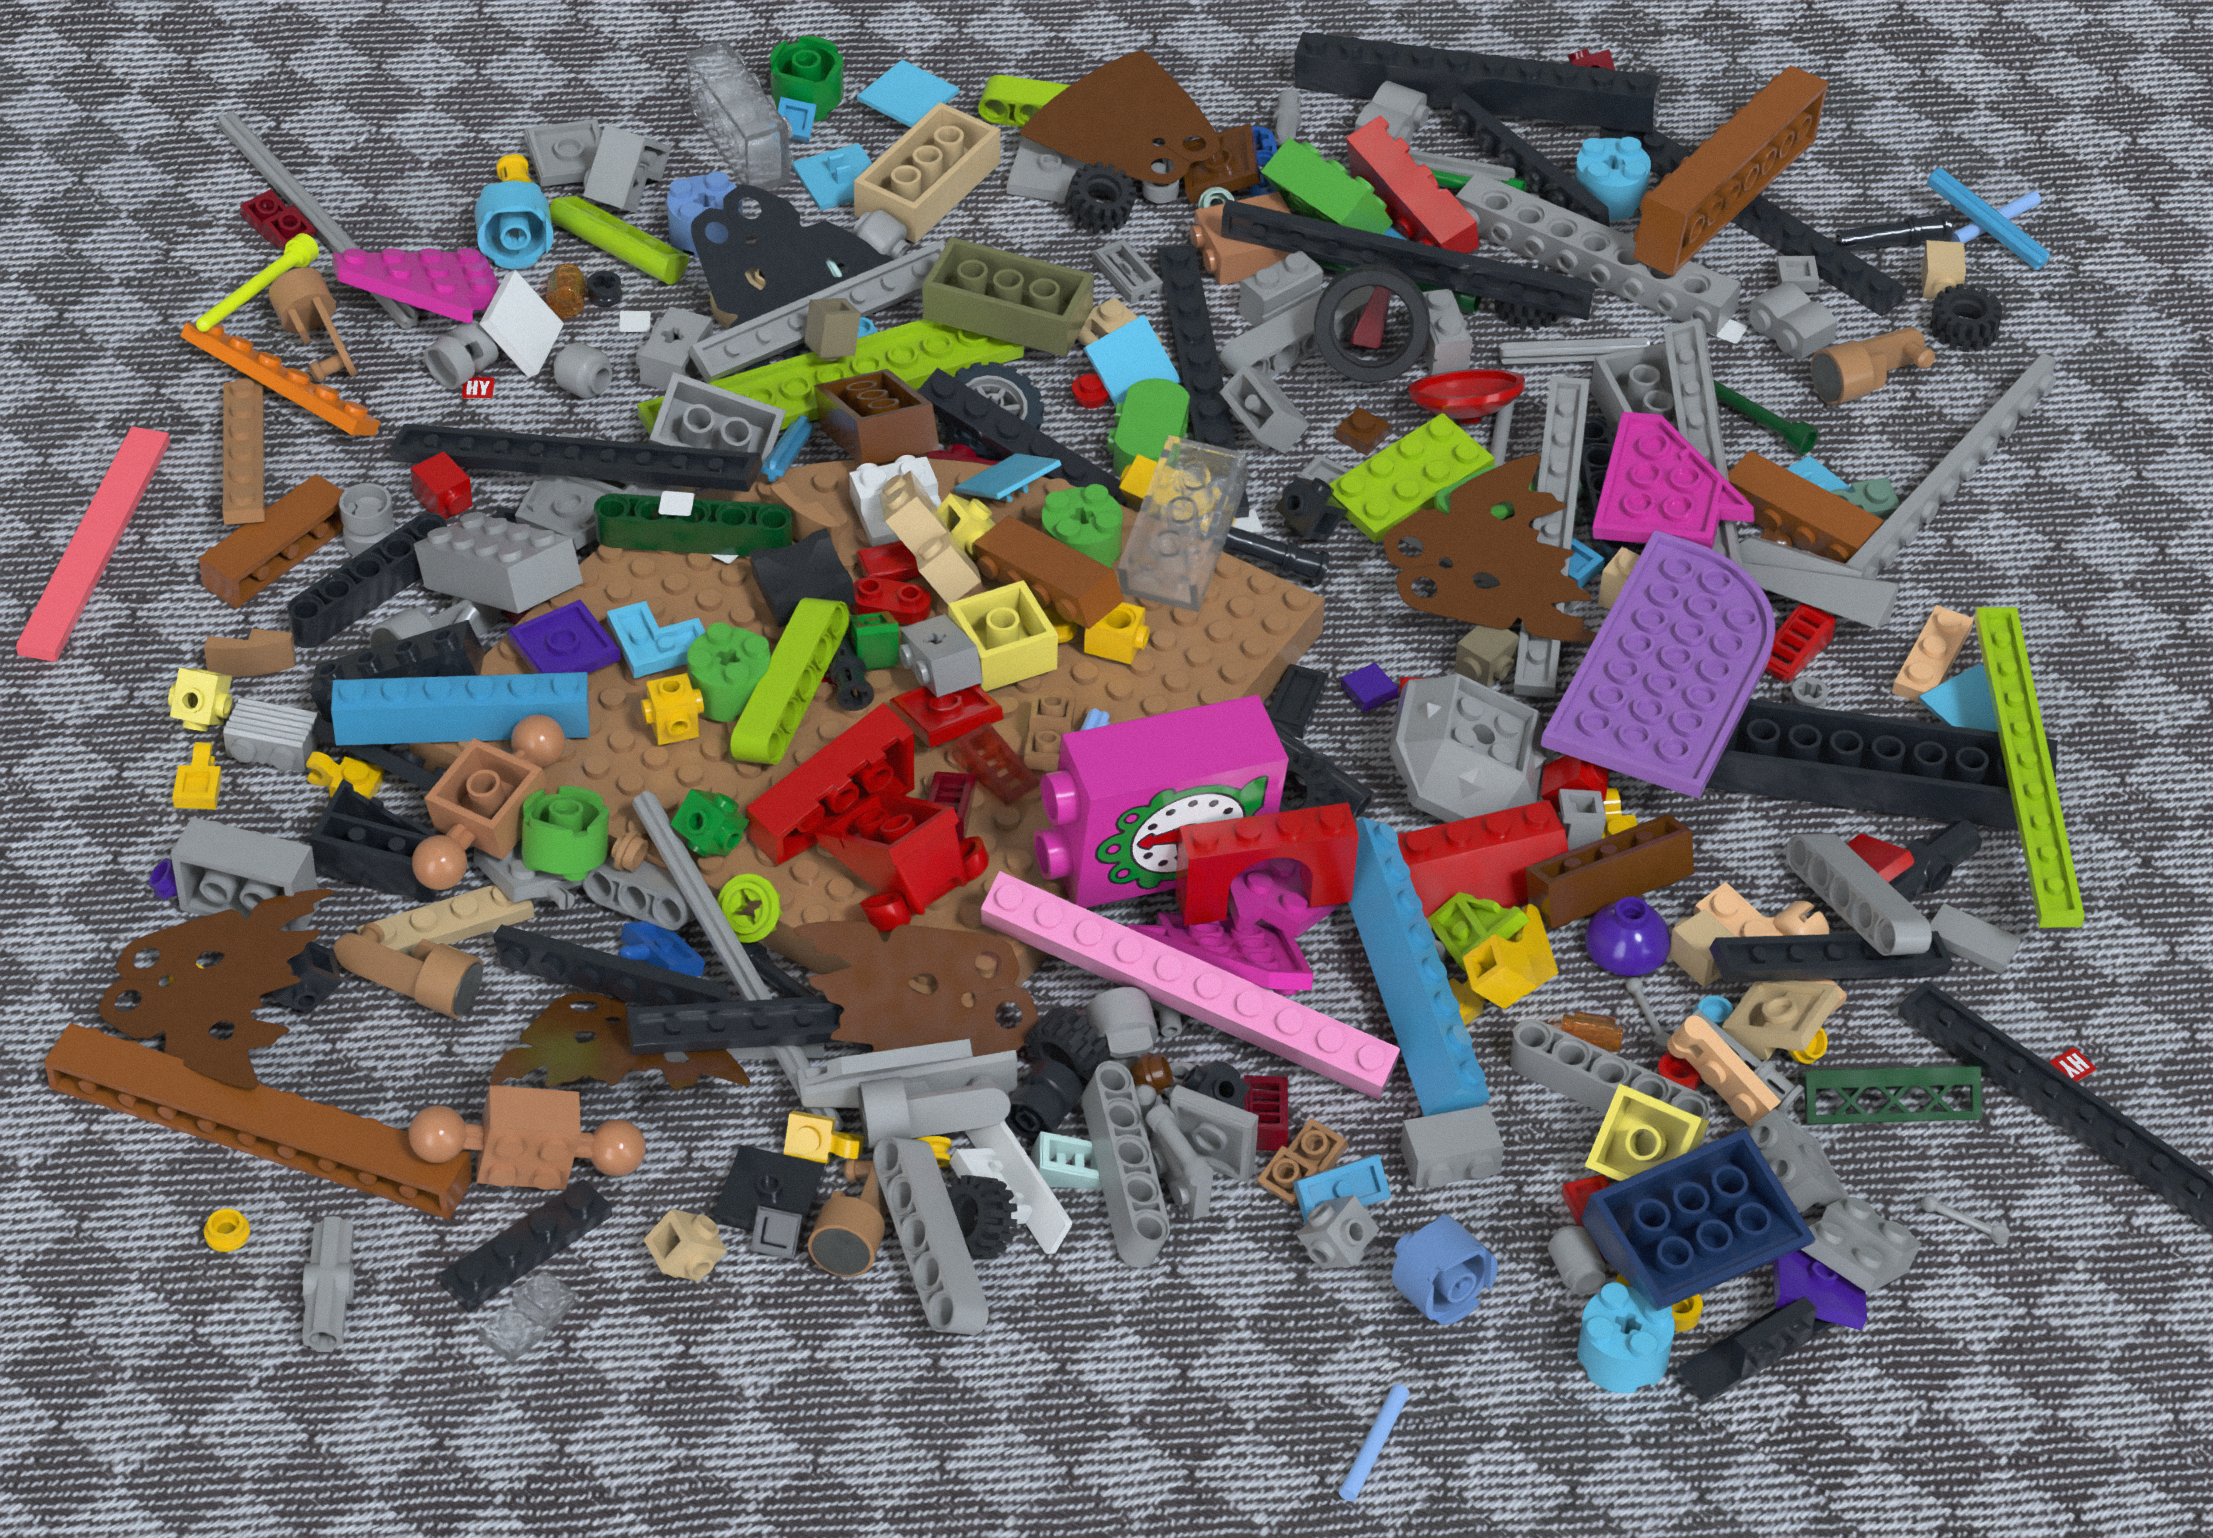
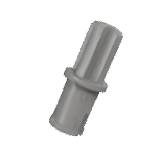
M1293 89L1283 90L1278 96V109L1273 114V123L1276 126L1274 138L1277 145H1282L1288 137L1294 140L1296 129L1301 125L1302 116L1299 111L1301 96L1298 97L1299 93Z

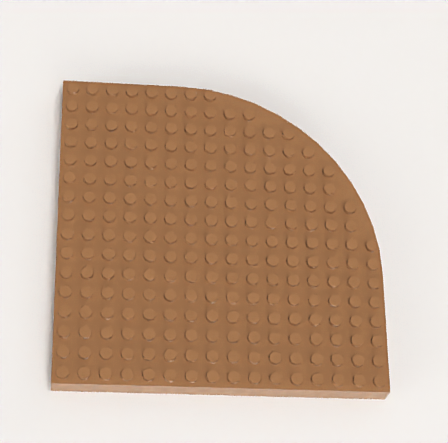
M927 458L938 482V496L941 502L945 500L949 493L970 502L973 498L977 499L991 510L992 515L990 519L995 525L1010 515L1041 532V516L1046 496L1054 491L1076 488L1061 478L1048 479L1039 477L1028 483V493L1011 492L1012 502L956 493L955 486L992 466L974 462ZM856 460L822 462L789 468L784 476H779L776 482L768 481V475L761 474L757 476L749 492L712 489L694 496V499L771 504L770 487L785 481L794 494L802 496L806 505L819 500L828 513L835 514L841 526V535L838 536V557L845 569L848 570L853 583L864 578L857 563V551L871 548V545L850 497L849 472H854L861 466ZM1120 505L1123 513L1122 552L1119 560L1117 558L1112 563V569L1115 572L1122 592L1123 602L1145 608V625L1150 627V634L1145 649H1138L1132 664L1085 653V627L1078 624V631L1073 639L1064 643H1058L1056 670L986 691L988 695L1002 706L1003 720L932 748H929L914 733L915 789L904 796L927 800L934 773L937 771L977 775L966 838L971 836L981 837L990 860L987 869L982 875L968 882L964 887H956L925 908V914L912 917L909 925L982 933L1006 940L1013 948L1020 967V972L1014 985L1021 987L1049 953L982 924L981 908L999 871L1071 902L1061 878L1048 881L1043 878L1034 851L1035 831L1050 827V821L1042 801L1041 778L1043 774L1057 772L1024 768V753L1029 733V720L1034 695L1057 694L1064 698L1076 699L1072 732L1081 730L1088 712L1094 708L1099 711L1105 710L1110 716L1108 721L1109 725L1253 695H1259L1263 703L1284 678L1290 663L1296 664L1323 631L1325 598ZM793 537V544L799 542V540ZM602 544L598 550L579 564L583 583L535 605L515 625H520L581 599L619 648L607 623V611L646 601L659 628L699 618L707 632V628L710 625L723 622L730 627L743 628L765 637L769 643L770 656H772L787 627L785 625L778 628L753 577L750 557L738 556L728 564L710 554L610 548ZM977 558L976 560L971 559L978 567L977 560H979V558ZM978 567L981 582L958 600L1006 585L996 579H988ZM924 576L899 581L920 585L929 592L931 596V612L926 620L943 614L948 616V604ZM849 605V616L858 615L852 610L851 606ZM898 623L899 645H902L900 628L909 626L908 624ZM507 634L483 658L481 675L534 674L508 641ZM850 634L851 640H852V644H853V647H854V650H855L854 638H853L852 635ZM620 650L621 660L587 674L590 701V737L565 738V748L561 757L554 764L543 768L550 794L558 793L559 786H576L594 791L603 798V805L605 807L608 805L607 858L611 856L613 845L621 834L627 835L631 830H636L641 833V838L648 841L649 844L643 861L668 869L632 806L633 799L639 796L641 792L650 791L656 795L671 822L691 788L727 795L739 804L737 811L746 817V807L874 708L884 702L891 709L889 699L919 688L922 685H920L915 673L910 668H904L899 653L896 666L867 670L865 678L873 687L874 699L869 706L862 710L847 711L841 708L837 701L838 687L821 682L780 763L772 765L735 760L732 756L731 736L741 715L736 716V721L722 722L698 714L699 737L658 745L652 725L645 724L641 709V700L647 699L646 681L687 673V664L634 678ZM853 689L854 698L857 699V690ZM511 740L482 741L509 754L513 753ZM471 741L409 743L410 752L426 759L423 767L434 772L437 766L448 770ZM747 826L742 832L743 836L740 843L731 851L729 856L713 853L709 857L702 856L687 846L689 839L676 830L716 901L725 884L738 875L747 873L757 874L772 881L775 890L782 895L779 902L783 914L778 918L775 925L777 930L769 933L764 938V941H758L759 943L820 975L852 966L837 955L816 952L814 950L815 940L798 936L793 931L795 927L814 922H866L860 902L869 896L880 894L834 857L828 849L820 847L818 843L777 867L747 836ZM747 898L748 906L737 915H750L756 918L754 911L760 908L759 905L763 903L761 901H750ZM879 933L882 941L887 942L891 933ZM985 951L977 956L975 967L981 976L994 978L1002 971V960L996 953ZM932 973L919 974L908 981L910 988L920 994L931 995L938 988V983ZM968 992L963 994L961 1001L964 1006L973 1007L977 1002V997ZM1003 1002L997 1006L994 1014L995 1017L1001 1011V1009L1007 1004V1002Z

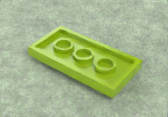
M1442 413L1332 481L1329 485L1334 489L1332 496L1348 510L1344 516L1369 539L1377 543L1384 538L1391 528L1413 513L1423 509L1429 510L1434 507V498L1442 488L1448 487L1467 475L1473 474L1487 466H1494L1495 457Z

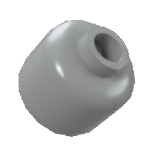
M881 209L872 213L866 211L856 222L851 232L868 242L880 254H887L894 260L904 256L909 247V243L905 241L907 236L906 226Z
M575 342L568 345L558 353L554 361L556 383L562 389L581 398L590 399L604 392L611 382L612 369L609 357L602 351L584 343Z

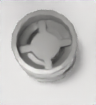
M473 319L472 323L463 322L449 332L448 336L441 337L428 346L424 352L425 363L433 377L447 389L453 390L472 378L474 373L482 371L496 361L498 357V348L494 339L483 329L479 322Z
M374 483L357 484L343 492L340 497L339 507L343 523L344 545L347 551L356 557L395 531L392 498L387 489Z

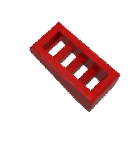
M1802 602L1775 634L1771 657L1765 672L1789 684L1832 641L1836 624L1835 618L1817 607ZM1776 655H1779V656L1783 657L1784 659L1790 661V662H1791L1790 665L1787 664V663H1785V662H1783V661H1781L1780 659L1776 658L1775 656H1776Z

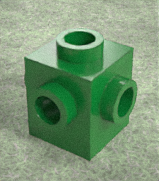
M691 788L670 825L689 839L687 846L696 853L705 857H709L711 853L729 856L731 851L740 843L743 836L742 832L750 820L737 811L739 804L727 795Z

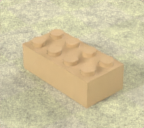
M939 102L854 180V215L861 217L866 211L872 213L876 210H884L906 226V239L916 244L1000 164L1001 129Z

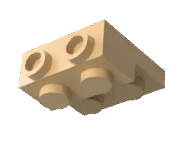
M1793 980L1754 981L1747 993L1742 996L1740 1003L1730 1017L1724 1021L1722 1029L1759 1060H1768L1776 1048L1789 1051H1805L1840 1000L1837 985Z

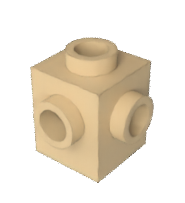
M672 1208L643 1239L662 1273H666L674 1278L682 1277L698 1282L711 1272L714 1265L727 1252L718 1236L719 1229L709 1217Z

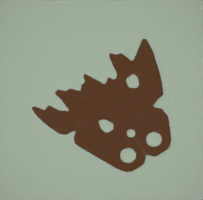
M1539 454L1512 460L1459 486L1450 493L1451 508L1449 514L1446 515L1437 509L1419 510L1395 525L1385 534L1383 546L1389 562L1403 569L1396 578V585L1403 602L1420 611L1496 629H1507L1512 626L1517 618H1520L1525 630L1537 637L1574 642L1594 641L1598 633L1584 629V619L1564 614L1551 605L1552 603L1568 601H1591V596L1587 591L1580 589L1574 579L1560 572L1566 565L1564 560L1573 556L1575 552L1570 549L1536 541L1540 531L1529 527L1532 519L1563 510L1567 507V504L1556 500L1552 493L1530 491L1528 489L1541 460ZM1501 502H1511L1515 510L1513 517L1500 520L1491 514L1493 506ZM1407 536L1417 538L1423 545L1422 553L1416 557L1403 555L1398 549L1399 540ZM1441 558H1448L1452 561L1453 566L1449 569H1443L1439 565V560ZM1478 572L1490 574L1499 580L1500 585L1490 589L1477 588L1473 581V576ZM1420 577L1431 579L1437 586L1436 594L1430 598L1417 596L1412 590L1411 585L1413 581Z
M313 889L295 892L294 896L280 895L268 898L254 906L247 919H244L240 912L228 909L156 931L132 941L123 950L116 968L123 979L107 988L99 1006V1014L107 1023L132 1038L149 1039L164 1031L166 1033L164 1053L184 1059L183 1066L230 1085L248 1089L257 1088L259 1082L247 1053L248 1050L273 1045L278 1037L290 1032V1029L283 1025L256 1020L252 1018L251 1011L262 1007L260 1000L262 994L301 981L298 976L290 973L292 966L287 961L291 957L303 952L306 944L314 941L320 935L319 929L306 931H280L279 929L295 918L314 912L313 904L333 895L334 890ZM153 947L159 950L160 957L153 966L140 969L134 965V957L142 949ZM216 951L225 954L223 959L213 966L199 968L196 965V961L201 953ZM163 976H173L174 979L170 985L165 987L159 985V980ZM136 990L141 993V1002L133 1010L122 1012L116 1009L115 1001L123 992ZM219 1021L231 1022L235 1026L232 1037L227 1040H220L211 1036L209 1029Z
M864 921L814 922L803 924L793 929L794 934L815 940L814 950L816 952L837 955L852 965L849 968L829 974L809 977L812 987L823 991L828 1001L841 1005L844 1008V1012L839 1017L841 1026L830 1036L833 1040L871 1044L873 1052L970 1039L972 1057L1012 1050L1017 1052L1025 1043V1038L1028 1036L1027 1033L1038 1022V1012L1028 991L1014 985L1019 975L1020 967L1013 948L1006 940L999 937L975 932L901 924L892 930L887 942H883L877 928ZM991 951L999 955L1003 966L998 976L985 978L977 972L975 961L982 952ZM932 973L938 983V988L934 994H920L910 988L908 981L919 974ZM968 992L974 994L977 997L976 1004L973 1007L964 1006L961 1001L963 994ZM1003 1002L1015 1003L1022 1012L1021 1022L1015 1028H1003L995 1020V1009Z
M572 993L554 1001L520 1035L522 1042L533 1047L514 1048L505 1052L495 1066L490 1078L491 1085H499L509 1077L522 1079L531 1070L546 1065L547 1078L545 1086L547 1087L557 1086L562 1082H574L586 1075L593 1079H602L609 1086H614L630 1069L646 1072L652 1067L663 1071L667 1081L674 1090L695 1085L700 1074H707L744 1086L750 1085L751 1082L744 1069L726 1049L683 1052L689 1058V1061L685 1063L667 1061L664 1056L666 1053L631 1055L625 1023L627 1009L625 1005L628 1002L616 997L609 998L599 993ZM588 1000L597 1003L598 1008L589 1012H580L572 1009L570 1005L575 1001ZM618 1017L621 1021L609 1023L606 1021V1018ZM578 1031H592L597 1034L591 1042L578 1043L574 1037Z

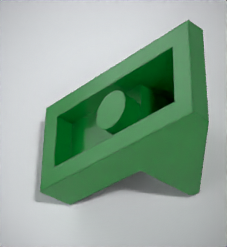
M888 611L849 616L848 627L849 633L854 638L856 656L865 662L867 670L896 666L898 664L899 628L898 622Z

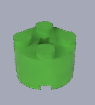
M1092 484L1087 487H1076L1049 493L1045 498V505L1042 509L1041 532L1112 569V563L1117 558L1119 560L1122 552L1123 513L1118 502L1108 494L1107 488L1099 484Z
M719 622L710 625L707 628V632L692 642L687 652V674L692 689L699 688L704 704V713H701L702 715L722 722L736 721V716L742 715L757 683L764 677L770 665L769 643L765 637L743 628L730 627L726 623Z
M559 786L558 793L545 795V789H541L529 795L523 803V865L533 871L542 870L549 873L562 874L565 879L570 881H580L587 878L588 871L599 867L606 860L608 854L609 807L608 805L606 807L603 805V798L594 791L576 786Z

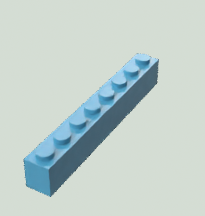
M1361 817L1355 822L1359 839L1352 902L1348 903L1424 1117L1480 1107L1491 1099L1485 1083V1073L1476 1059L1472 1048V1038L1464 1026L1459 1012V1003L1453 996L1446 977L1447 970L1441 962L1434 944L1435 937L1428 928L1422 911V902L1417 896L1410 878V869L1405 863L1398 846V836L1389 825Z

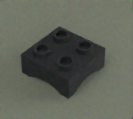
M826 528L814 531L805 539L787 547L777 549L760 548L749 552L753 577L778 628L788 625L798 603L805 597L842 601L847 606L856 603L853 580L848 570L845 569L840 561Z

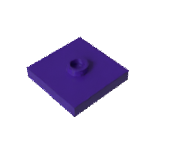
M581 599L507 630L508 641L534 674L587 672L589 674L621 660L620 649Z
M1801 1249L1773 1261L1775 1307L1784 1309L1805 1296L1817 1308L1815 1318L1862 1330L1867 1320L1865 1290Z

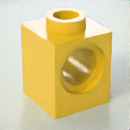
M1122 602L1090 629L1085 628L1084 652L1132 664L1138 649H1145L1150 634V627L1145 625V608Z

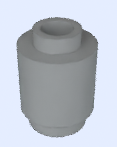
M1569 1225L1556 1231L1548 1244V1251L1565 1286L1572 1288V1291L1579 1295L1588 1294L1599 1289L1606 1280V1265L1587 1229L1581 1226Z

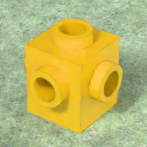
M688 674L646 681L647 699L641 700V709L645 724L652 725L658 745L699 737L698 714L704 713V704L700 689H692Z

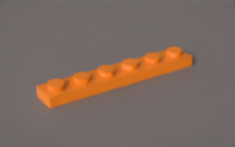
M185 323L180 336L351 435H376L380 421L368 415V408L353 401L345 402L338 398L339 392L326 385H316L310 382L311 376L298 369L282 366V360L279 357L267 352L254 350L251 341L239 336L226 334L224 332L225 327L219 323L206 332L199 331L196 323Z

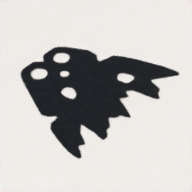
M751 185L737 186L723 198V210L708 208L695 217L691 223L694 246L717 308L725 313L738 315L737 319L729 325V329L894 260L887 254H880L865 240L824 220L802 227L800 224V213L789 201ZM752 198L756 200L761 206V214L755 219H748L742 216L738 210V203L741 199ZM711 222L721 223L728 230V239L723 243L711 242L705 235L706 226ZM754 235L758 239V245L755 247L749 246L746 243V237ZM832 257L844 263L848 269L847 273L841 277H834L825 270L826 258ZM756 267L762 270L766 281L765 287L762 290H759L748 281L745 272L749 268ZM805 343L783 352L788 359L800 356L799 352L804 349ZM767 358L753 365H750L745 369L746 371H749L769 365L771 363L769 358Z

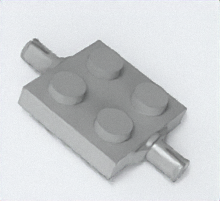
M522 838L504 860L474 847V863L514 903L531 898L547 897L552 899L560 909L565 910V906L569 909L574 904L575 897L568 889L583 885V880L570 881L565 879L562 874L527 869L523 865Z

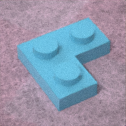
M646 601L607 611V623L634 678L687 664V652L690 645L697 637L706 632L699 618L659 628Z

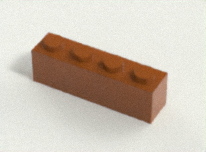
M1751 450L1728 473L1729 483L1754 507L1755 523L1764 529L1766 527L1774 531L1777 528L1781 529L1796 546L1808 550L1815 555L1846 564L1883 525V519Z
M317 473L302 484L297 485L291 492L265 509V522L246 523L199 557L203 587L235 609L239 608L343 532L339 502L344 491Z
M1010 515L1006 516L973 542L979 558L977 565L988 579H996L1005 585L1024 580L1040 607L1052 609L1068 622L1074 621L1090 629L1124 601L1113 569Z

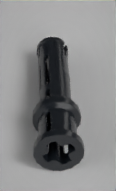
M1946 210L1938 211L1937 215L1918 218L1915 214L1905 217L1902 222L1845 230L1838 229L1835 236L1837 238L1840 237V240L1837 239L1836 244L1849 252L1907 244L1911 248H1919L1921 243H1926V240L1951 242L1952 225Z
M1218 520L1213 521L1207 536L1208 545L1275 566L1279 574L1287 576L1291 573L1309 579L1310 584L1314 586L1321 584L1329 564L1330 555L1328 552L1321 551L1318 554L1298 547V542L1290 540L1281 543L1230 526Z
M847 628L841 644L832 659L829 673L832 682L838 687L837 701L840 707L847 711H858L872 703L874 690L871 684L866 681V664L860 657L856 656ZM846 668H849L850 675H847ZM853 689L857 690V699L854 698Z

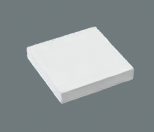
M516 270L505 275L479 323L528 378L539 373L564 325Z

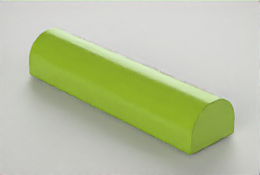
M577 196L552 199L550 214L551 221L555 225L668 285L678 282L685 273L690 257L682 251Z

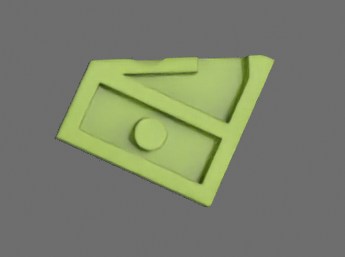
M1458 892L1427 918L1456 963L1466 974L1467 971L1462 958L1464 955L1494 934L1508 940L1530 921L1519 907L1513 906L1509 910L1502 908L1496 901L1485 898L1477 900L1473 895Z

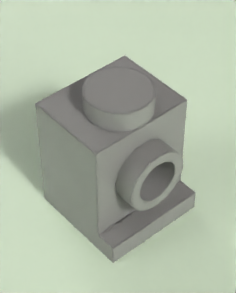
M1559 789L1558 797L1561 812L1556 814L1565 829L1569 851L1600 840L1606 822L1601 791Z

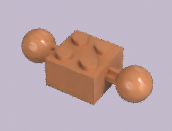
M534 714L519 721L511 735L512 754L473 738L424 798L435 830L446 835L428 837L416 847L412 857V868L420 883L434 890H445L458 884L466 873L467 856L465 851L470 845L499 859H505L522 838L523 803L525 799L541 789H545V795L550 794L543 768L554 764L561 757L565 748V734L556 720L547 715Z
M489 1085L480 1125L465 1124L463 1118L452 1108L434 1105L421 1110L414 1117L409 1128L410 1145L413 1151L423 1160L431 1163H444L454 1159L463 1149L476 1150V1183L493 1184L501 1187L521 1186L535 1187L543 1190H566L574 1157L590 1158L593 1165L606 1175L614 1177L625 1176L640 1166L646 1152V1143L642 1132L637 1126L626 1120H609L599 1125L593 1133H582L580 1127L579 1092Z

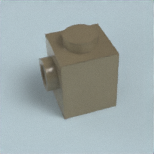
M846 298L810 299L804 343L823 360L836 361L841 356H855L861 313Z
M1477 625L1457 643L1454 671L1490 688L1499 679H1506L1516 665L1520 636L1508 629L1501 630Z

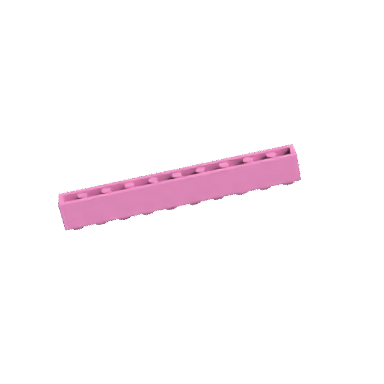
M999 871L981 908L982 924L1118 985L1142 989L1154 1001L1377 1100H1380L1397 1063L1400 1048L1001 871Z

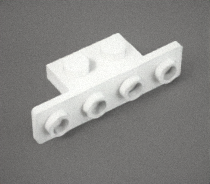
M1003 1120L994 1126L965 1130V1133L976 1149H956L949 1163L958 1177L961 1178V1175L997 1178L998 1181L1005 1182L1007 1184L1005 1190H1012L1014 1195L1009 1203L1017 1204V1212L1011 1213V1219H1017V1224H1026L1046 1254L1056 1253L1071 1228L1072 1221L1006 1122Z

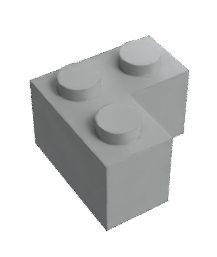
M605 124L603 132L598 135L595 142L596 156L593 165L588 169L584 177L583 185L585 191L583 196L637 213L647 178L661 182L672 146Z

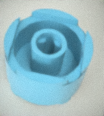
M1624 137L1622 139L1588 138L1583 142L1582 148L1577 155L1574 180L1608 207L1609 220H1623L1635 215V210L1640 207L1641 201L1648 191L1651 161L1648 154L1641 148V142L1634 137Z
M505 181L498 184H489L482 189L481 196L474 210L480 251L485 257L487 255L494 260L496 265L506 269H522L537 263V258L545 251L547 254L551 249L554 237L549 203L541 192V188L533 182Z
M1616 1282L1604 1285L1601 1292L1596 1294L1584 1309L1577 1348L1579 1363L1582 1362L1590 1380L1603 1389L1624 1394L1636 1392L1637 1387L1650 1384V1387L1657 1384L1665 1375L1669 1364L1675 1330L1672 1306L1657 1312L1634 1287L1624 1286Z

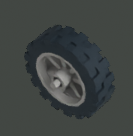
M981 362L971 364L968 369L962 367L956 371L954 378L1010 413L1017 415L1018 418L1040 431L1043 421L1044 402H1040L1041 393L1037 387L1033 388L1031 385L1032 380L1025 374L1019 375L1016 373L1017 369L1008 365L1007 368L1000 367L997 362H989L988 365H982ZM937 416L938 423H942L941 433L944 438L948 437L951 440L950 445L962 444L968 446L976 453L978 458L993 461H1003L1006 459Z

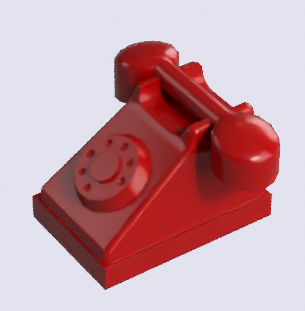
M883 790L876 791L815 832L820 847L828 849L834 857L880 893L869 896L860 902L866 922L876 927L879 933H891L898 925H909L912 917L925 914V908L956 887H964L968 882L982 875L987 869L990 860L981 837L971 836L960 842L958 841L955 824L959 822L954 807Z

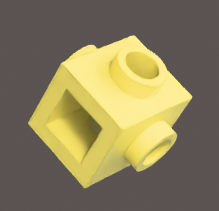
M949 493L937 508V511L961 548L970 559L976 560L978 555L973 542L995 526V523L990 519L992 512L977 499L973 498L970 502Z
M179 668L177 681L171 686L168 696V704L171 707L170 717L183 719L182 727L199 731H207L208 725H223L224 718L228 717L232 707V695L229 694L232 676L197 668Z

